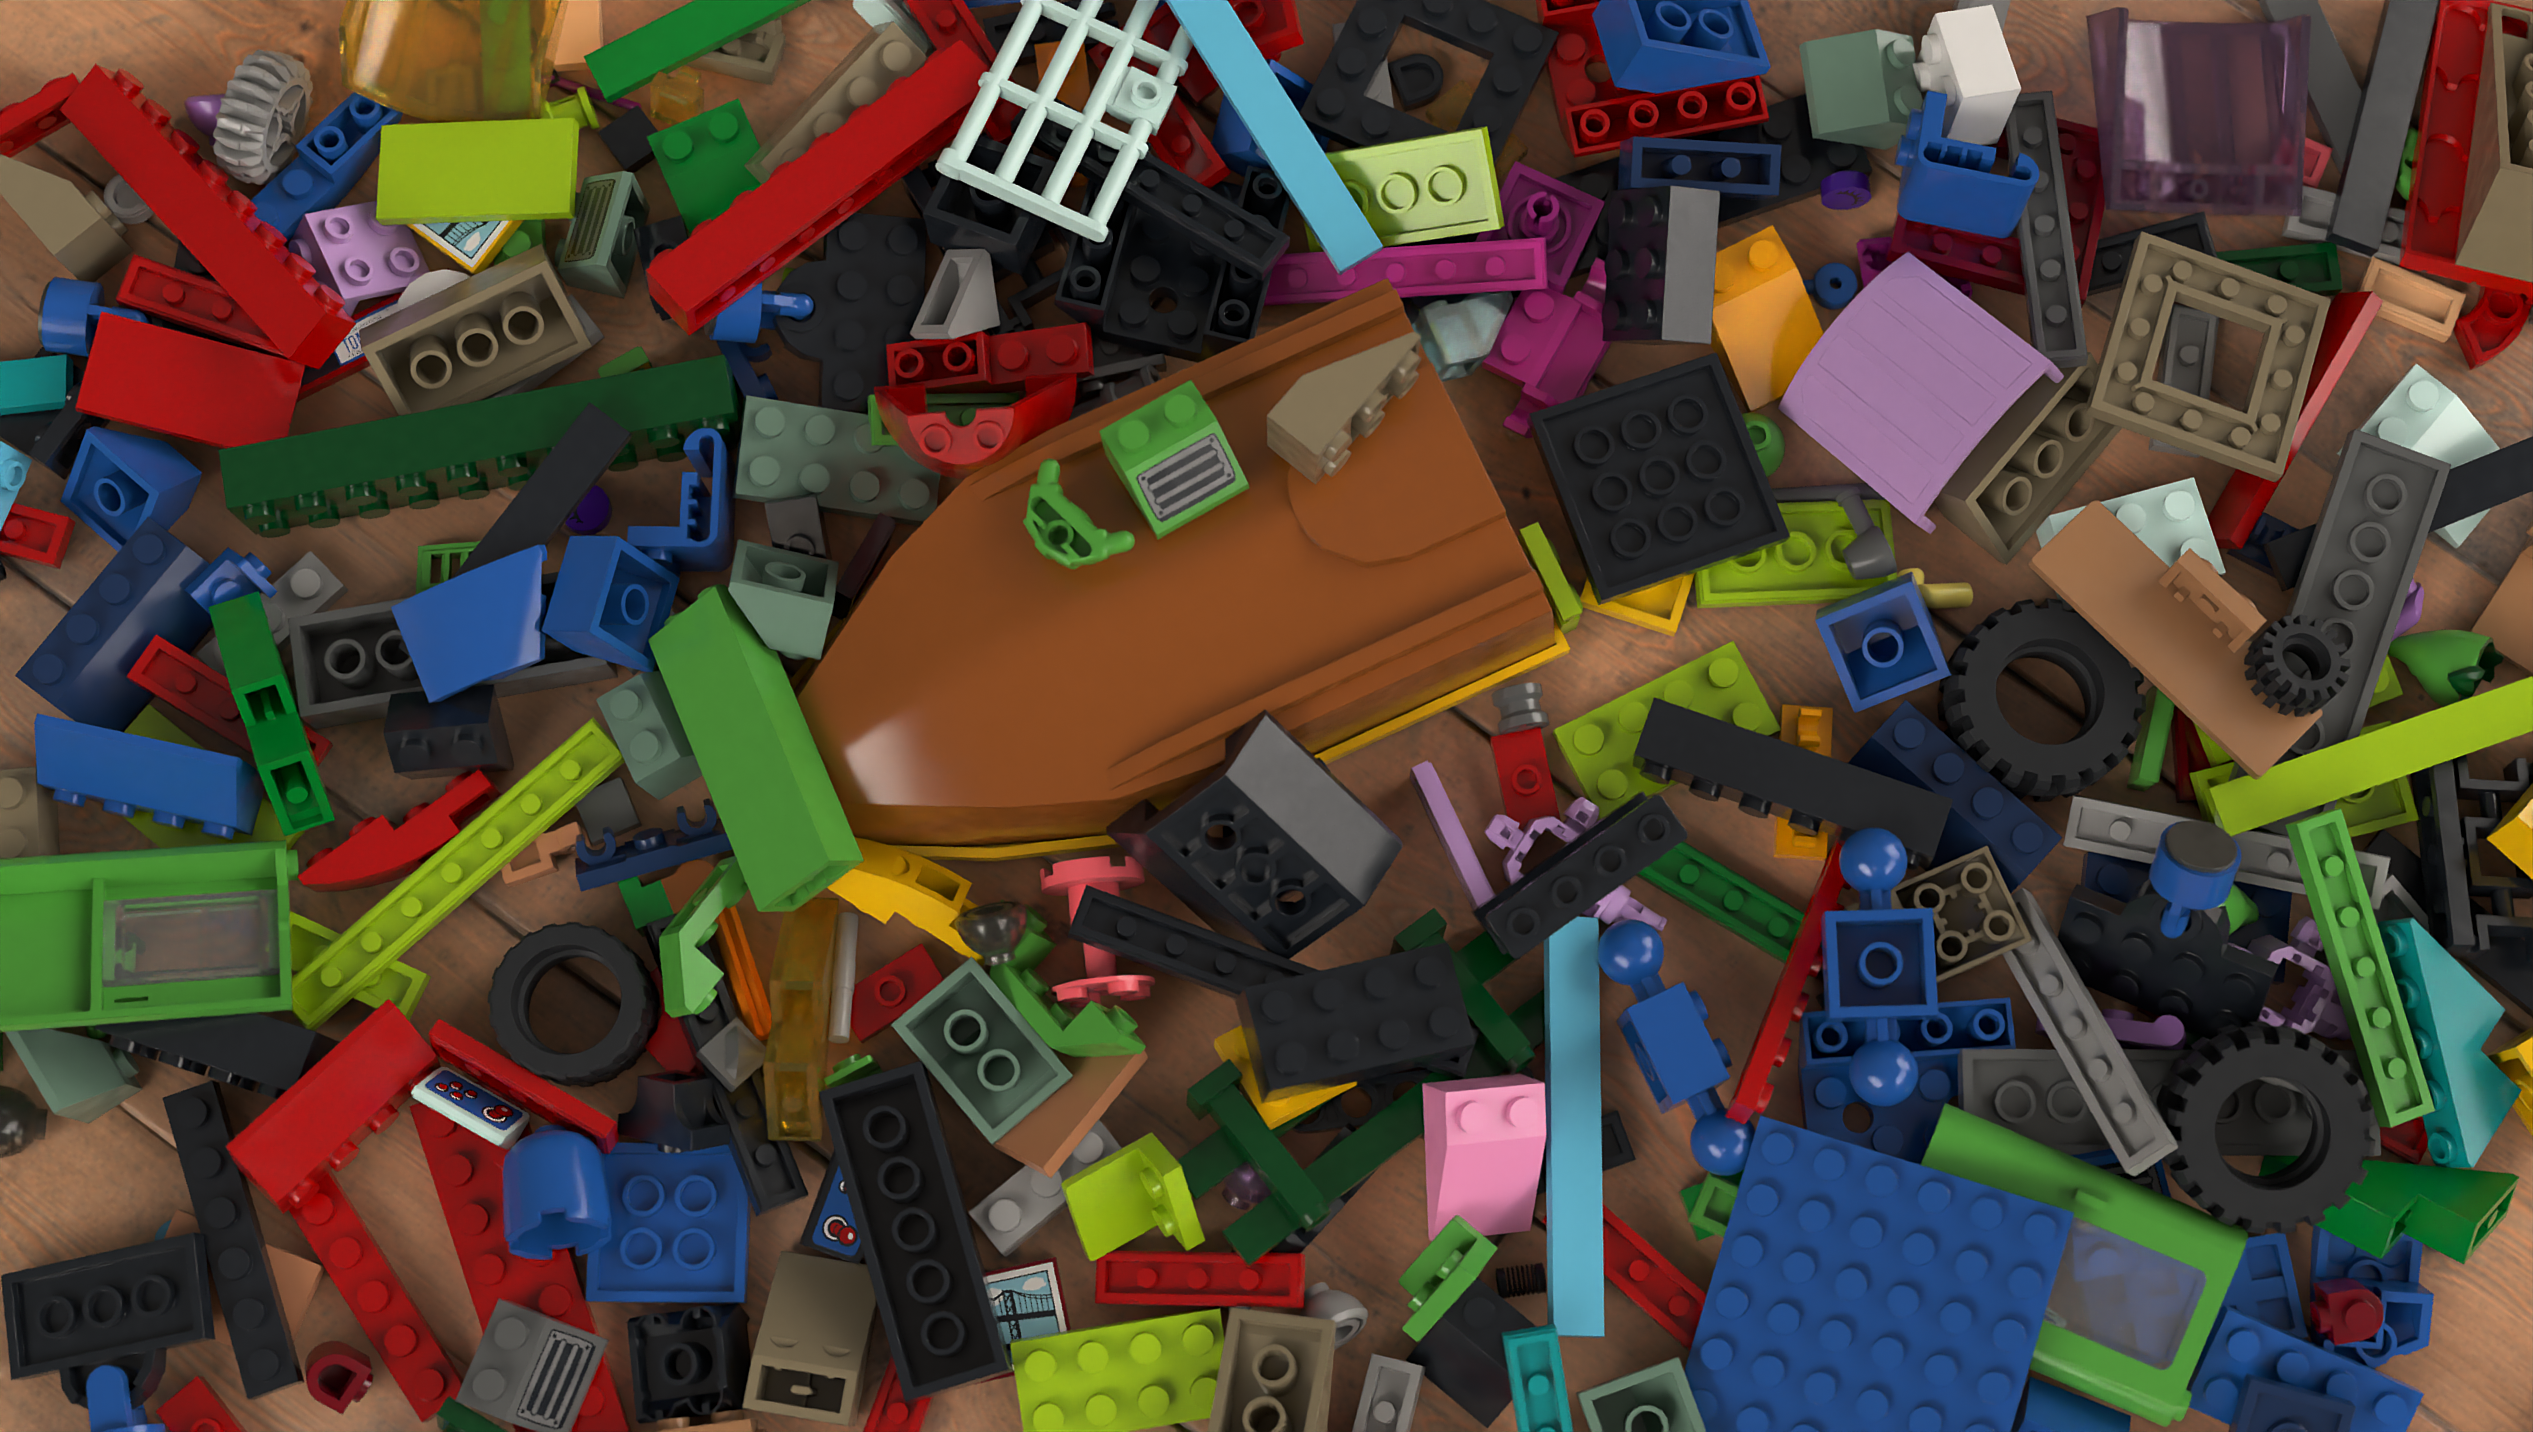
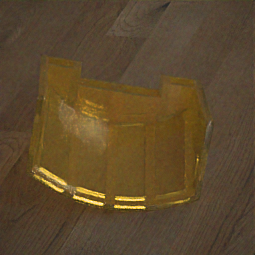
M347 0L338 28L342 85L383 106L437 123L542 119L568 0Z

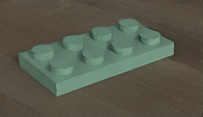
M747 395L743 400L732 498L765 503L768 500L816 493L820 511L875 520L879 513H882L896 520L895 523L920 526L937 508L940 474L919 464L900 446H871V430L868 415Z

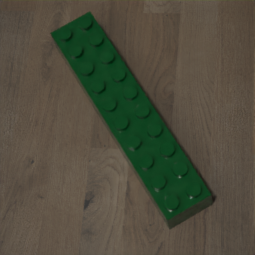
M723 354L221 449L218 451L226 507L253 533L265 538H274L290 533V528L309 525L312 528H328L338 525L340 518L359 515L364 519H375L390 514V509L409 506L412 509H428L439 505L440 499L459 496L463 500H475L488 496L490 494L489 490L508 486L511 490L519 491L589 402L633 435L608 467L610 471H628L636 468L640 461L656 458L660 462H675L685 459L687 455L683 447L686 439L691 433L701 428L716 430L723 439L728 451H731L737 447L739 442L743 407L741 391L732 373V369Z

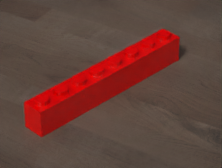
M961 39L947 49L940 48L927 58L923 67L909 77L902 76L896 79L888 87L885 95L871 105L864 104L858 107L840 128L831 134L827 132L817 137L806 153L793 162L786 161L780 164L771 173L769 180L754 191L747 190L738 195L727 211L714 220L708 219L701 222L682 244L673 250L666 249L660 252L652 260L649 268L646 269L649 294L690 336L956 137L981 88L978 81L982 73L989 72L990 69ZM999 98L993 109L999 106Z
M95 64L60 110L288 359L320 369L356 325L353 319L342 309L346 304L343 298L326 285H320L312 277L316 273L314 267L301 256L290 253L285 248L284 243L287 241L285 236L269 223L258 219L254 214L258 210L256 205L242 193L231 190L226 184L229 179L228 175L217 165L203 159L197 153L200 149L199 144L188 134L175 129L169 123L172 119L171 114L160 104L146 98L141 93L144 86L136 77L121 68L115 73Z

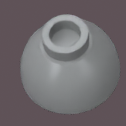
M1321 1282L1305 1290L1304 1308H1302L1299 1316L1335 1320V1350L1348 1343L1361 1332L1367 1322L1368 1310L1353 1295L1340 1290H1330L1327 1283Z

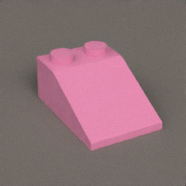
M1522 1074L1423 1083L1429 1240L1432 1241L1455 1215L1461 1216L1483 1236L1530 1231L1546 1141L1545 1084Z

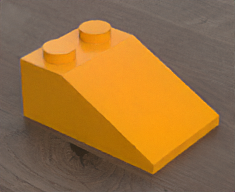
M1773 225L1716 253L1710 346L1714 353L1717 352L1723 369L1747 411L1755 412L1783 398L1798 369L1824 334L1799 271Z

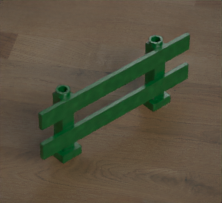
M1435 908L1431 909L1394 937L1390 955L1445 943L1446 941L1443 937L1447 922ZM1484 931L1456 953L1449 946L1470 1025L1479 1031L1463 1079L1500 1076L1507 1070L1511 1075H1515L1536 1057L1533 1050L1545 1042L1544 989L1510 1015H1507L1483 987V985L1518 960L1513 958L1509 952L1502 955ZM1228 1059L1187 1089L1186 1105L1196 1118L1201 1120L1207 1114H1210L1220 1129L1179 1158L1177 1162L1182 1167L1189 1192L1195 1200H1198L1247 1162L1272 1192L1270 1196L1222 1231L1223 1236L1249 1267L1301 1226L1306 1231H1309L1319 1225L1331 1213V1209L1328 1207L1330 1204L1423 1135V1083L1452 1081L1455 1079L1436 1072L1431 1073L1302 1170L1278 1139L1331 1099L1270 1130L1240 1093L1239 1084L1242 1080V1074L1233 1062Z

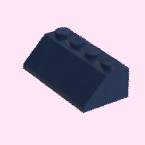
M147 517L15 676L75 722L124 732L155 697L126 677L157 634L190 655L212 629L211 616L184 591L210 564L151 518Z
M1906 699L1848 762V764L1953 799L1934 858L1929 868L1920 866L1926 872L1987 846L2011 894L2062 839L2056 831L1989 772L1987 773L1972 757Z

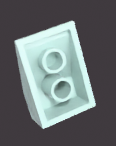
M2417 363L2397 381L2357 429L2451 464L2450 469L2500 449L2458 396ZM2343 447L2337 452L2339 456L2341 455ZM2490 509L2434 532L2454 548H2458Z

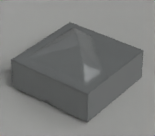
M736 1017L703 1046L696 1056L732 1093L760 1068L772 1054Z

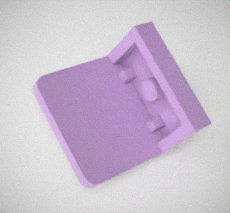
M377 201L304 214L289 243L290 253L301 256L314 267L316 273L312 277L320 285H326L343 298L346 304L342 309L349 316L352 315L360 300L403 292L411 282L430 272L410 228L404 224L381 225L376 220Z

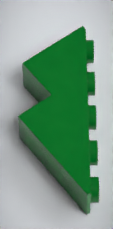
M259 591L208 607L230 689L246 726L257 769L284 836L334 821L335 817L302 718H300L299 709Z
M2264 1156L2259 1176L2278 1172L2293 1163L2299 1156ZM2363 1159L2361 1166L2368 1173L2362 1184L2359 1185L2352 1182L2345 1192L2351 1199L2340 1210L2334 1205L2324 1210L2323 1213L2326 1220L2316 1224V1226L2379 1259H2382L2405 1234L2464 1264L2506 1217L2519 1176L2511 1173Z

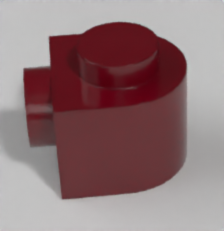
M2337 1278L2314 1283L2316 1301L2310 1303L2312 1322L2316 1331L2325 1336L2334 1345L2366 1340L2380 1329L2384 1319L2383 1305L2375 1294L2358 1281L2350 1278Z
M327 1341L317 1345L310 1351L305 1360L304 1371L307 1388L311 1396L316 1401L342 1415L351 1401L358 1403L364 1397L373 1381V1374L370 1373L372 1366L369 1356L340 1341Z

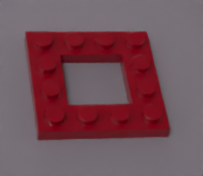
M2056 118L2082 309L2087 298L2119 133ZM2003 129L1996 144L1984 146L1996 148L1995 157L2008 160ZM1898 211L1896 212L1886 261L1894 262L1909 252L1937 274L2025 296L2018 238L2010 236L2007 238H1996L1910 221L1903 218Z

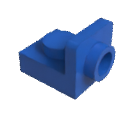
M229 547L184 589L209 615L208 607L257 591H259V594L262 592L271 599L278 592L266 580L272 572L254 554L249 552L243 558Z

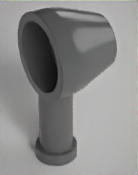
M1859 487L1849 488L1841 492L1836 497L1839 506L1843 507L1857 535L1842 551L1845 563L1852 577L1855 580L1874 579L1896 573L1897 565L1892 550L1881 529L1874 525L1861 499L1862 493Z

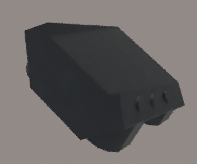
M739 1303L719 1306H698L683 1311L654 1313L629 1318L627 1328L636 1420L639 1424L672 1418L710 1415L711 1413L747 1410L743 1408L751 1367L747 1329L750 1317Z

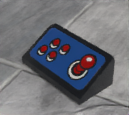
M834 1149L799 1244L838 1259L859 1264L864 1252Z

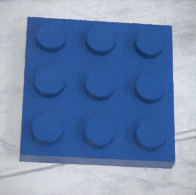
M617 1143L609 1155L602 1153L612 1220L610 1227L611 1240L601 1248L588 1253L586 1301L747 1303L751 1201L729 1146L723 1145L693 1152L666 1153L658 1151L656 1143Z

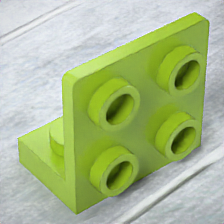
M1152 1132L1061 1183L1083 1250L1090 1261L1099 1259L1156 1226L1159 1227L1166 1237L1173 1234L1187 1251L1205 1241L1182 1167Z

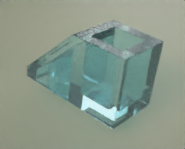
M1511 291L1490 294V292L1473 293L1462 302L1448 305L1444 300L1437 301L1419 311L1420 316L1413 323L1412 327L1421 336L1420 343L1442 382L1472 375L1490 354L1512 304L1513 296Z

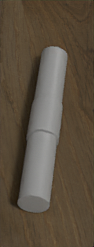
M852 912L840 913L837 923L828 1040L838 1044L847 1043L850 1035L859 916Z

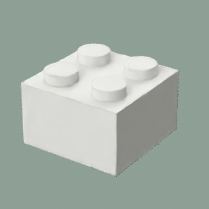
M1993 5L1935 13L1927 35H1924L1922 38V48L1917 61L1912 64L1918 90L1921 92L1923 100L1927 90L1948 94L1941 137L1978 145L1996 144L2020 93L2021 86Z

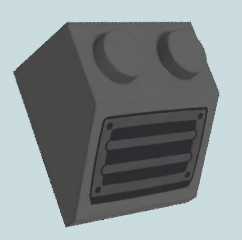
M498 1299L455 1401L537 1432H571L609 1340L513 1301Z

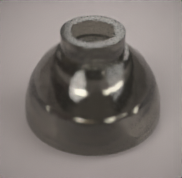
M1017 901L990 903L963 912L955 921V926L962 941L972 951L982 955L986 965L1003 964L1016 958L1014 948L1022 940L1027 927V908Z
M0 1085V1158L13 1156L24 1151L34 1140H45L48 1109L37 1108V1105L27 1094L16 1088Z

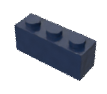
M1633 136L1620 142L1618 190L1680 186L1720 191V198L1766 200L1779 196L1782 145Z

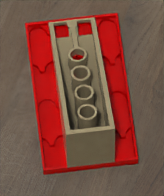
M2439 0L2430 38L2428 65L2424 74L2417 145L2413 154L2409 198L2405 207L2399 267L2420 272L2425 270L2429 274L2467 283L2476 282V285L2518 295L2523 293L2527 297L2533 298L2532 9L2493 0Z

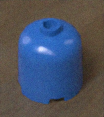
M546 1125L536 1129L534 1134L519 1140L510 1148L504 1160L502 1182L504 1237L506 1241H509V1251L512 1254L529 1259L551 1260L553 1259L552 1250L575 1247L576 1255L579 1256L599 1249L611 1240L610 1227L612 1220L604 1160L601 1151L589 1137L568 1131L560 1125Z

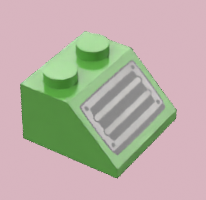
M1192 380L1099 431L1109 462L1157 539L1162 538L1249 489L1244 473L1217 419Z

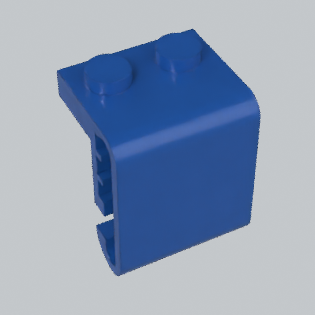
M1927 90L1920 110L1911 109L1905 135H1901L1897 146L1895 165L1903 166L1896 206L1898 213L1910 221L1996 238L2009 237L2014 232L2039 179L2037 164L2029 156L2019 153L2008 177L1990 174L1995 161L1996 148L1941 137L1948 94Z
M701 428L688 436L683 447L696 472H682L679 527L628 526L627 543L678 577H680L681 572H722L728 569L733 561L736 498H732L736 463L720 434L712 428ZM701 477L713 478L712 496Z

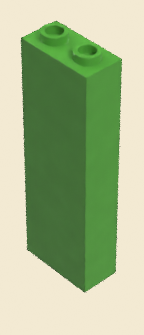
M717 584L704 589L698 594V600L683 612L676 613L667 618L664 622V627L650 637L648 642L758 912L795 911L863 862L864 859L777 651L767 647L729 593L726 585Z

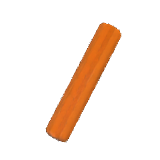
M736 905L729 909L725 907L714 920L718 924L714 935L744 1025L759 1041H763L776 1034V1025Z

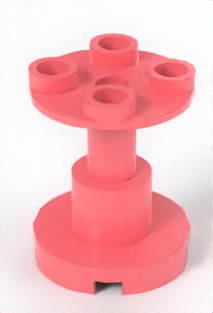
M1110 856L1063 861L1052 864L1053 872L1045 868L1040 870L1041 892L1052 896H1068L1072 925L1086 885L1120 897V891L1137 887L1145 882L1144 869L1137 860L1128 856H1124L1125 866H1112ZM1083 943L1087 979L1071 981L1051 988V994L1057 997V1002H1070V1007L1082 1008L1091 1000L1101 1004L1100 996L1105 995L1120 996L1121 1001L1148 999L1151 997L1150 987L1155 985V978L1147 975L1118 976L1115 954Z

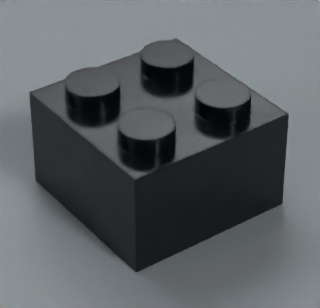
M979 135L966 162L994 175L1008 145ZM1028 152L1013 184L1041 196L1057 163ZM942 174L923 212L931 243L950 250L985 249L990 254L992 265L1021 275L1048 220L944 174Z

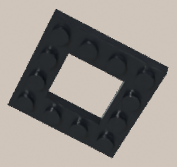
M1357 0L1299 113L1309 130L1351 149L1449 133L1367 97L1402 25L1405 24L1490 61L1456 131L1487 126L1495 168L1557 43L1559 32L1485 0Z

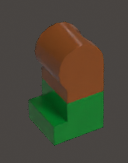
M700 859L685 862L679 866L675 874L644 886V883L638 876L617 882L634 926L640 935L645 937L643 928L647 923L679 913L714 869L713 865Z

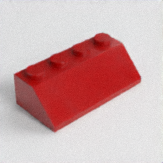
M388 998L225 1147L239 1170L283 1214L292 1206L298 1209L314 1197L320 1188L317 1183L332 1169L338 1172L355 1159L360 1151L357 1146L372 1132L379 1135L394 1123L399 1116L397 1109L413 1095L411 1092L414 1087L438 1068H441L438 1056L397 1006Z

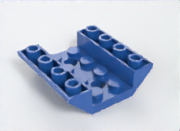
M2010 998L1938 1003V1016L1932 1020L1897 1021L1898 1042L1910 1050L1918 1066L1917 1083L1910 1096L1901 1103L1887 1107L1875 1106L1858 1096L1852 1087L1849 1077L1851 1059L1855 1052L1866 1043L1865 1022L1826 1023L1825 1011L1803 1012L1800 1018L1798 1077L1804 1129L1919 1165L1938 1123L1944 1103H1948L1952 1097L1958 1096L1957 1055L1959 1050L2016 1049ZM1850 1104H1859L1869 1113L1870 1125L1863 1133L1852 1132L1844 1125L1843 1111Z

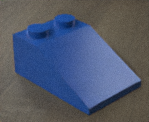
M1601 0L1592 14L1615 87L1659 94L1763 75L1771 68L1748 0Z

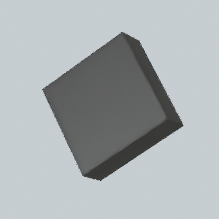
M621 777L595 787L576 804L591 843L594 846L605 842L603 837L604 827L609 826L614 832L615 837L642 826L626 784Z

